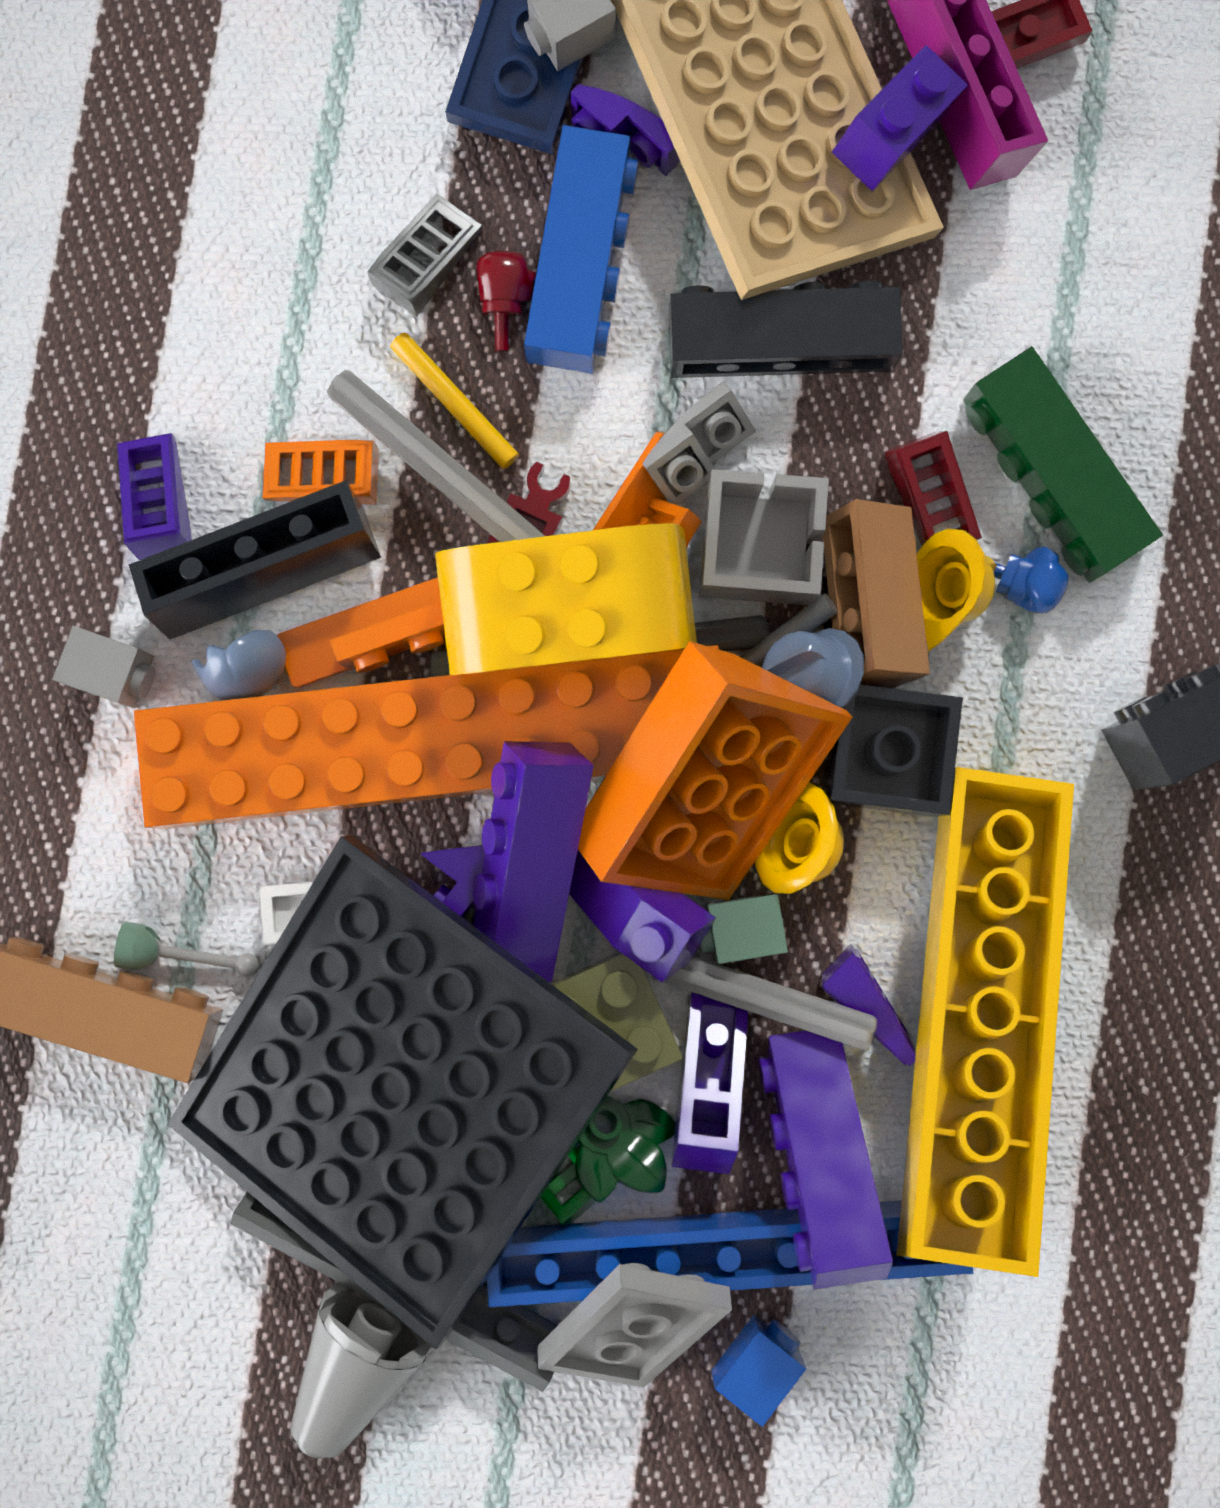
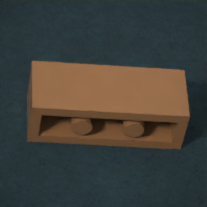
M855 499L826 516L823 542L829 598L838 609V613L831 617L832 629L845 631L858 642L864 655V674L860 684L896 688L930 674L911 507Z

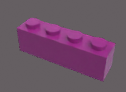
M887 0L911 57L913 58L927 45L968 85L940 120V123L969 190L1017 177L1049 140L987 1Z

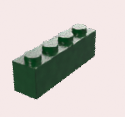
M1033 346L976 382L964 397L963 401L967 405L965 412L970 424L980 435L987 434L999 452L997 459L1003 472L1010 480L1020 482L1031 498L1029 506L1036 520L1044 528H1051L1063 545L1061 553L1065 562L1074 573L1079 576L1084 575L1088 583L1108 573L1163 536Z

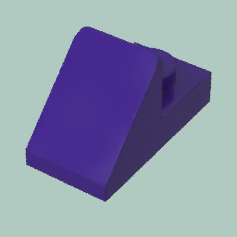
M483 845L421 853L424 858L457 882L452 890L443 884L434 894V897L464 918L474 905L473 882L475 876L482 872L485 854Z

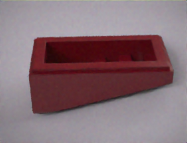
M947 430L933 432L884 451L891 475L905 506L911 507L913 526L922 546L935 534L933 526L957 517L960 527L955 529L966 531L976 540L982 538ZM927 454L931 455L934 463L914 470L912 460ZM939 475L942 481L941 485L921 492L919 482ZM948 496L951 506L928 514L926 504Z

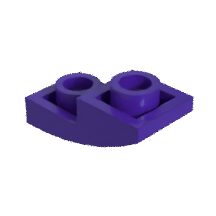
M578 84L571 91V122L573 127L630 136V152L632 155L639 159V162L647 168L654 165L664 176H667L680 163L663 120L652 112L626 98L599 88Z

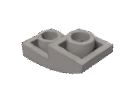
M722 381L673 424L654 446L642 464L669 503L678 505L709 482L711 470L715 469L713 466L714 462L754 434L756 430L733 391Z

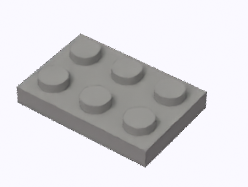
M639 1263L619 1264L538 1345V1369L645 1387L732 1311L730 1287L705 1282L702 1277L697 1275L676 1276L651 1271L648 1266Z

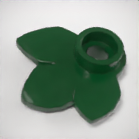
M607 1096L577 1141L580 1149L575 1163V1171L583 1189L598 1203L604 1201L613 1192L618 1182L642 1193L662 1192L666 1184L667 1166L659 1144L667 1141L674 1135L675 1122L673 1118L653 1102L637 1099L621 1104L613 1097ZM597 1114L605 1115L610 1120L611 1130L609 1134H604L596 1128L595 1117Z

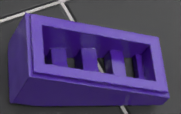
M168 433L117 443L124 544L138 560H142L192 540L178 449L174 435ZM162 459V466L138 471L136 469V464ZM164 482V487L140 491L141 486ZM166 505V510L146 514L143 512V509Z
M850 944L821 974L822 989L838 1004L873 1015L877 1019V1029L874 1037L905 1066L907 1064L911 1066L915 1062L916 1056L913 1040L861 954Z

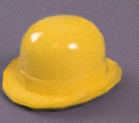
M810 782L807 784L755 861L756 870L762 884L774 893L793 894L809 886L812 882L820 881L829 876L841 859L844 846L842 827L837 820L833 804L822 789Z

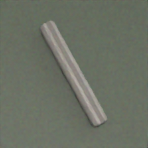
M695 956L691 958L685 967L664 981V983L862 1050L870 1047L877 1029V1019L873 1015Z

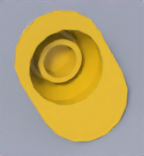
M948 528L937 532L923 544L917 553L928 652L942 643L960 624L978 618L988 608L994 596V571L997 565L990 557L984 555L978 541L964 530Z

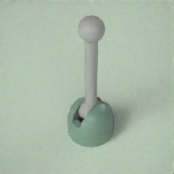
M124 921L121 925L114 951V966L130 970L144 969L151 965L158 956L233 968L242 976H252L259 968V961L253 954L246 953L238 958L165 946L161 944L159 936L152 928Z

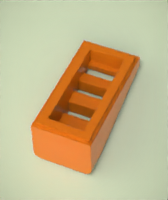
M374 440L265 443L262 498L265 501L291 502L345 481L346 460L356 461L355 484H350L352 490L361 504L377 505L379 448ZM281 458H292L290 486H279ZM303 459H313L312 485H302ZM325 460H334L333 484L324 485Z

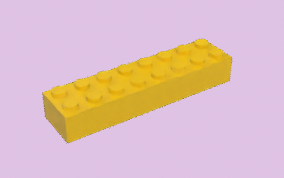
M955 767L950 815L938 817L896 1253L898 1256L1033 1277L1039 1276L1074 784Z

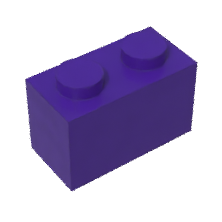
M925 45L857 114L831 153L873 192L939 123L968 85L935 52Z

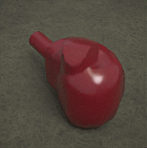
M492 251L485 253L477 262L479 298L482 303V314L495 316V351L508 352L509 316L521 315V303L532 299L537 273L527 269L526 259L521 253Z

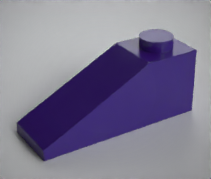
M577 850L569 895L611 945L662 983L690 962L716 917L682 893L601 882L583 855Z
M694 992L690 993L671 1167L730 1174L739 1147L748 1011Z

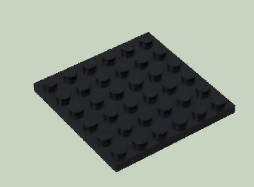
M347 835L339 838L167 1125L434 1349H437L448 1339L638 1049L353 835Z

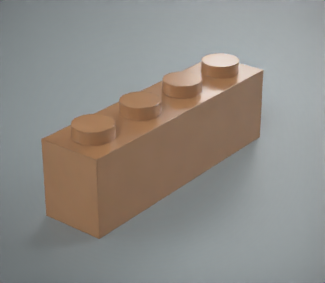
M9 937L7 944H0V1027L184 1083H190L195 1079L208 1058L223 1009L207 1005L208 995L181 987H175L173 994L152 988L153 978L135 972L121 970L118 977L97 971L99 962L79 955L64 954L63 960L52 958L42 954L44 949L42 944L22 938Z

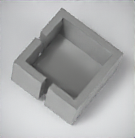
M712 469L707 486L699 597L807 606L814 602L821 594L824 542L818 541L825 531L829 478L776 474L769 490V499L759 498V495L764 485V473ZM806 544H810L809 548L806 551Z

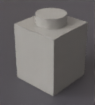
M527 0L529 20L524 22V28L528 39L539 56L547 53L557 71L616 39V9L611 0Z
M72 626L52 680L135 709L138 699L145 698L153 684L155 668L151 664L154 655L122 642Z

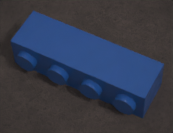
M566 125L562 126L524 342L527 363L593 374L596 355L606 357L611 322L602 321L605 301L615 303L620 278V268L611 266L614 247L625 248L630 214L621 212L624 193L634 195L639 159L629 158L630 136Z

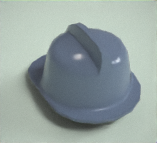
M831 628L814 633L798 631L784 635L773 644L766 654L762 668L843 708L858 691L864 674V655L858 642L845 631Z

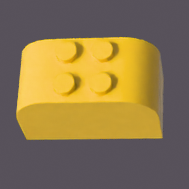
M662 523L607 528L459 547L435 553L450 675L685 648L689 641L697 643L684 528L678 524Z

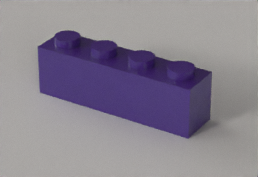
M504 741L501 760L495 764L491 776L494 801L491 819H487L484 822L482 829V845L485 854L482 872L475 876L473 882V900L476 907L472 925L545 980L552 982L594 765L570 742Z
M806 1030L769 1036L767 1057L758 1059L759 1073L764 1094L774 1093L778 1113L770 1114L769 1116L774 1148L776 1151H786L790 1170L789 1172L781 1173V1182L787 1210H798L802 1232L793 1233V1242L799 1271L810 1270L814 1290L887 1279L893 1260L843 1043Z

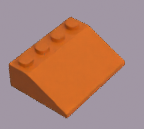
M689 641L586 807L578 850L601 882L729 900L853 717L847 710L733 653Z

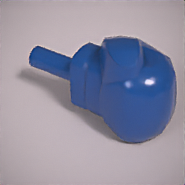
M1037 547L1024 558L1011 554L1006 566L996 563L997 567L994 571V577L1000 579L996 592L1007 595L1006 599L1028 611L1040 614L1053 610L1066 591L1069 575L1059 564V555L1047 547Z

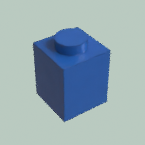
M753 1315L712 1368L711 1372L715 1390L763 1427L806 1370L800 1351L797 1349L801 1342L778 1321L772 1320L769 1325H766Z

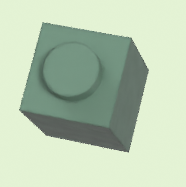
M770 893L705 904L706 911L715 916L716 919L702 940L701 948L703 953L713 951L716 963L722 964L788 953L778 894Z

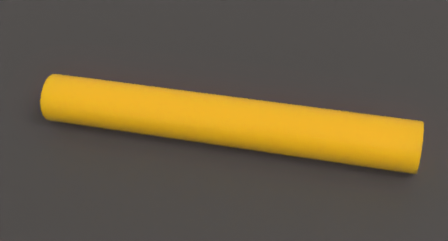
M407 332L399 334L392 341L390 348L503 470L511 466L519 457V453Z

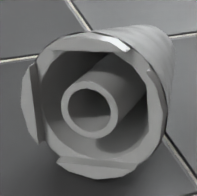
M341 1283L333 1284L320 1302L291 1422V1433L300 1450L306 1455L318 1459L339 1456L423 1364L432 1348L430 1344L387 1308Z

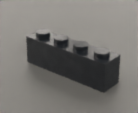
M861 281L852 284L849 288L827 289V286L823 283L807 282L795 286L793 290H771L743 300L740 299L737 291L714 292L712 287L703 285L686 287L680 293H670L668 314L671 378L893 372L903 355L900 287H883V283L879 281Z
M345 480L131 563L129 568L143 615L171 640L380 559L381 555L365 510L350 484Z

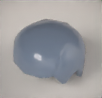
M253 630L236 639L227 649L215 645L208 646L206 649V666L202 665L198 659L192 661V665L201 682L214 697L220 700L259 697L269 692L280 680L286 664V650L281 640L272 630Z

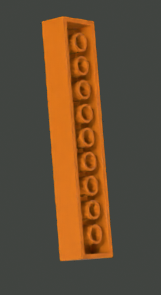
M718 645L708 646V647H712V648L718 649ZM684 649L134 710L144 828L170 829L492 792V771L495 764L501 760L504 741L570 742L594 765L591 781L604 780Z

